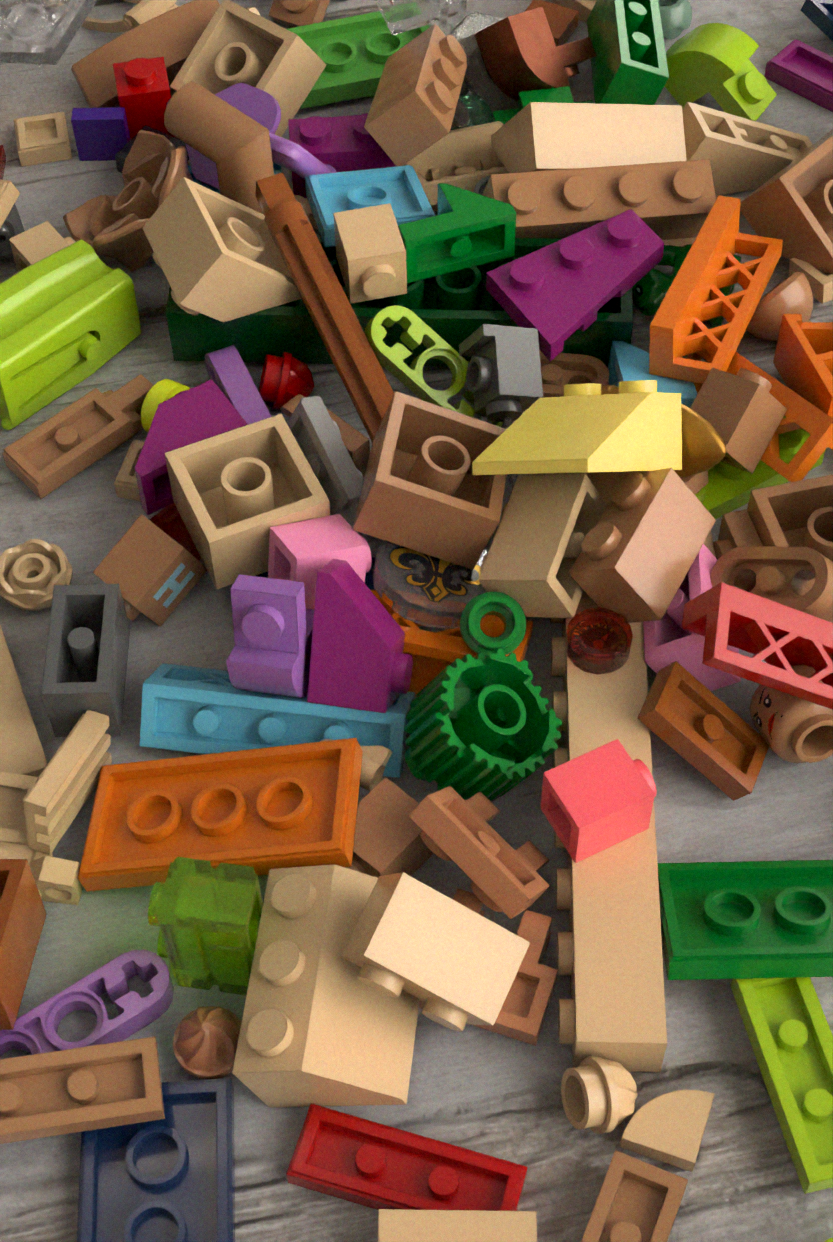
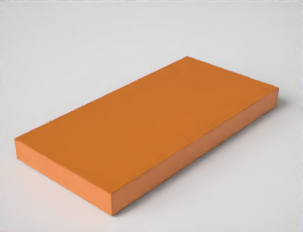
M357 738L101 766L77 879L88 892L269 875V869L333 864L342 867H352L363 756Z

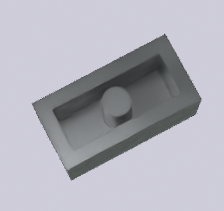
M119 584L54 585L41 696L55 737H67L82 714H85L87 710L109 716L110 726L105 733L110 736H121L130 625Z

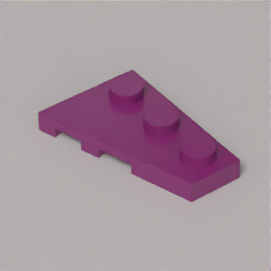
M630 209L487 272L486 290L519 327L538 329L539 349L551 362L563 351L564 341L577 329L584 332L597 320V311L612 297L621 298L662 260L664 242Z

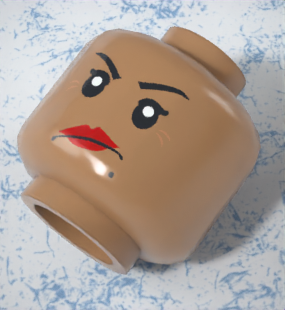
M804 664L791 666L796 674L807 678L816 672L813 667ZM759 684L752 695L749 707L753 725L778 757L783 761L797 764L819 762L833 754L832 709Z

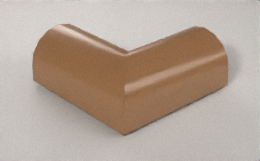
M190 81L174 93L167 104L164 113V124L167 131L216 163L221 195L263 214L256 200L255 191L256 181L274 175L269 129L201 85Z

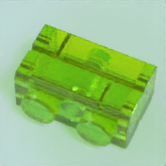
M177 857L173 863L170 862L165 883L156 882L154 884L148 906V923L150 926L160 927L157 952L160 957L169 958L178 986L210 990L215 984L218 985L220 992L247 995L263 907L258 875L255 874L254 867L220 863L215 869L211 867L210 861Z

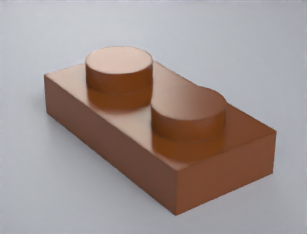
M677 661L660 669L637 719L733 801L752 793L769 749L766 741Z

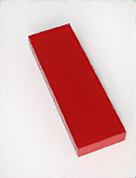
M311 1103L286 1176L290 1184L376 1210L517 1211L528 1167Z

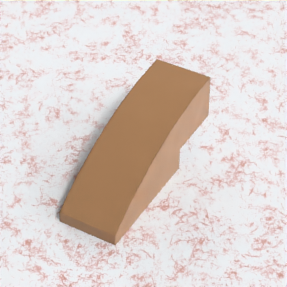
M193 0L125 32L73 64L71 71L89 107L106 108L119 105L113 70L114 63L128 62L136 58L149 59L164 56L170 86L219 8L218 0Z

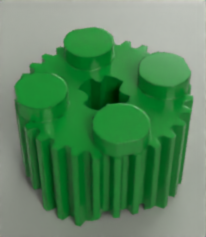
M498 648L487 657L483 653H478L474 657L471 654H467L462 659H455L416 694L417 697L409 705L412 709L405 716L410 722L404 726V731L410 734V737L405 740L406 745L409 746L405 752V762L412 775L428 783L435 781L438 783L437 791L451 786L464 800H468L478 792H482L492 802L505 795L545 763L544 759L558 748L555 742L561 738V733L556 729L562 725V720L556 717L553 708L546 710L545 705L549 703V700L539 695L542 690L540 685H532L531 681L534 675L528 668V661L524 659L518 662L516 654L513 652L505 656L501 648Z

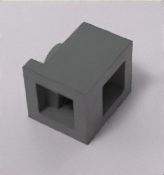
M483 324L459 344L460 356L471 357L467 368L466 380L469 391L473 393L475 413L486 414V419L492 422L517 420L539 398H543L538 329Z

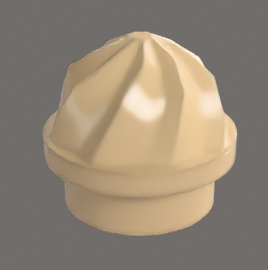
M599 1056L584 1058L578 1067L568 1068L564 1072L561 1082L563 1107L568 1120L576 1129L590 1128L596 1134L609 1133L619 1126L627 1116L634 1113L635 1099L638 1096L636 1082L619 1062L602 1059Z

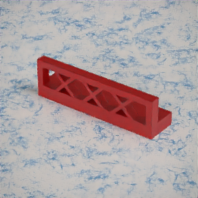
M723 582L684 604L682 629L705 637L702 664L833 710L832 622ZM727 645L755 655L748 657L728 650ZM804 664L813 667L816 672L807 678L796 674L791 666Z

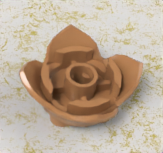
M145 130L138 132L133 146L125 159L122 170L124 188L117 196L106 194L97 196L63 216L65 225L76 242L81 239L93 247L97 255L117 259L131 272L142 267L154 252L144 233V225L183 177L193 181L188 169L187 149L184 146L176 148L164 135Z

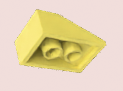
M656 380L619 382V394L601 395V384L598 383L563 385L564 397L539 398L472 462V475L654 471L666 468L682 470L681 393L657 392Z

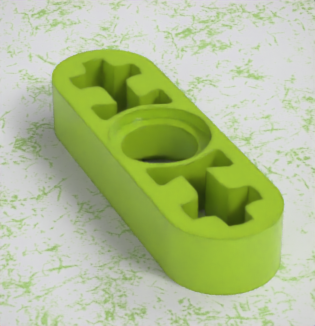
M388 306L379 311L368 322L364 333L379 363L419 399L470 417L474 416V409L465 400L462 399L456 402L454 406L447 401L463 388L465 382L467 383L466 375L469 362L460 356L456 350L414 312L403 306ZM395 323L400 324L404 329L400 339L405 345L414 350L423 343L427 350L418 355L412 361L410 367H408L403 360L412 353L400 343H396L391 348L383 342L387 332L381 324L386 327H391ZM439 359L449 366L452 380L446 390L432 389L425 382L423 367L427 360ZM468 390L462 394L466 400L474 405L472 392ZM492 422V424L505 429L508 422Z

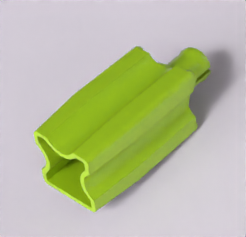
M82 239L24 268L0 284L1 426L5 430H12L94 374L142 333L132 279L119 267L117 269L108 267L101 261L93 247Z

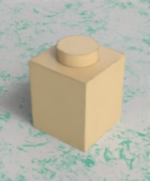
M391 204L333 213L336 257L350 304L407 294L406 249Z

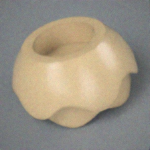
M30 539L23 544L6 549L0 556V596L7 603L18 609L39 611L52 606L54 585L71 584L73 577L72 565L69 563L63 550L55 544H48L40 539Z

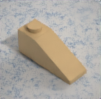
M687 102L682 109L687 161L710 159L716 196L758 189L813 145L808 136L691 102Z

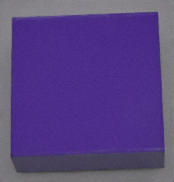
M125 107L73 108L71 123L79 161L115 160V154L131 140Z

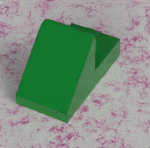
M446 183L438 184L437 216L398 225L406 249L407 283L515 256L516 211L513 206Z

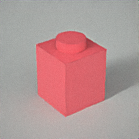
M616 739L544 772L540 808L573 861L577 863L649 829L653 802L657 790L647 766L640 759L632 760L620 741Z

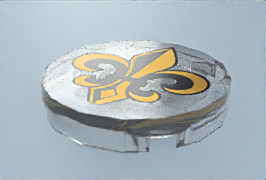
M383 540L376 553L372 568L374 588L381 598L384 592L393 601L392 609L407 620L426 627L459 628L462 612L468 602L477 595L487 592L478 581L481 573L483 559L488 554L486 548L484 549L472 570Z

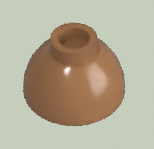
M792 273L761 297L747 326V332L765 341H777L783 314H802V322H811L813 293L804 273Z

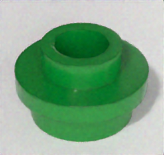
M485 592L477 595L465 606L460 618V633L463 641L471 651L476 654L483 653L485 657L492 654L498 648L503 649L505 656L510 654L520 645L526 632V617L523 609L515 599L501 592ZM487 615L499 617L504 624L503 634L498 637L485 635L480 627L481 619Z

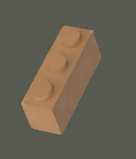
M436 23L387 58L364 128L396 166H403L448 135L452 126L467 68V58L460 43L452 35L445 36Z

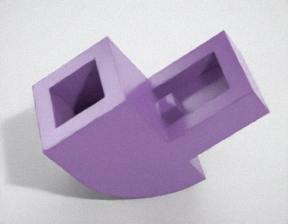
M239 574L230 588L235 646L229 654L226 664L231 684L239 690L297 698L306 697L308 695L314 609H306L304 582Z

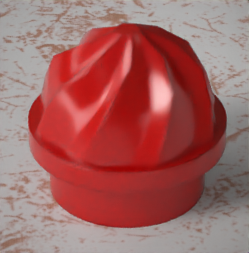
M283 352L281 357L270 354L266 355L258 390L263 401L272 402V408L280 410L284 404L296 395L300 394L308 397L314 388V381L306 363L292 357L289 352Z

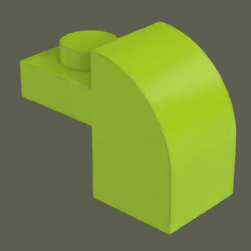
M722 23L700 25L677 40L666 52L669 79L664 87L677 103L682 105V109L687 102L693 103L709 92L725 113L757 121L777 96L765 77L749 60L759 45L745 32L733 26Z

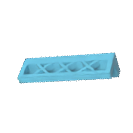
M162 663L143 682L139 746L212 754L312 743L324 739L357 738L360 746L382 745L390 749L393 753L385 766L383 776L400 778L404 766L406 744L404 726L409 722L405 716L412 709L409 705L415 699V692L400 694L386 713L309 703L307 702L308 695L304 698L239 690L231 684L228 671Z

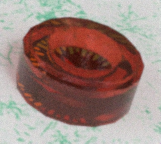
M588 608L577 613L569 622L566 632L565 648L568 658L574 666L592 674H607L620 669L629 659L633 639L631 625L624 616L607 608Z

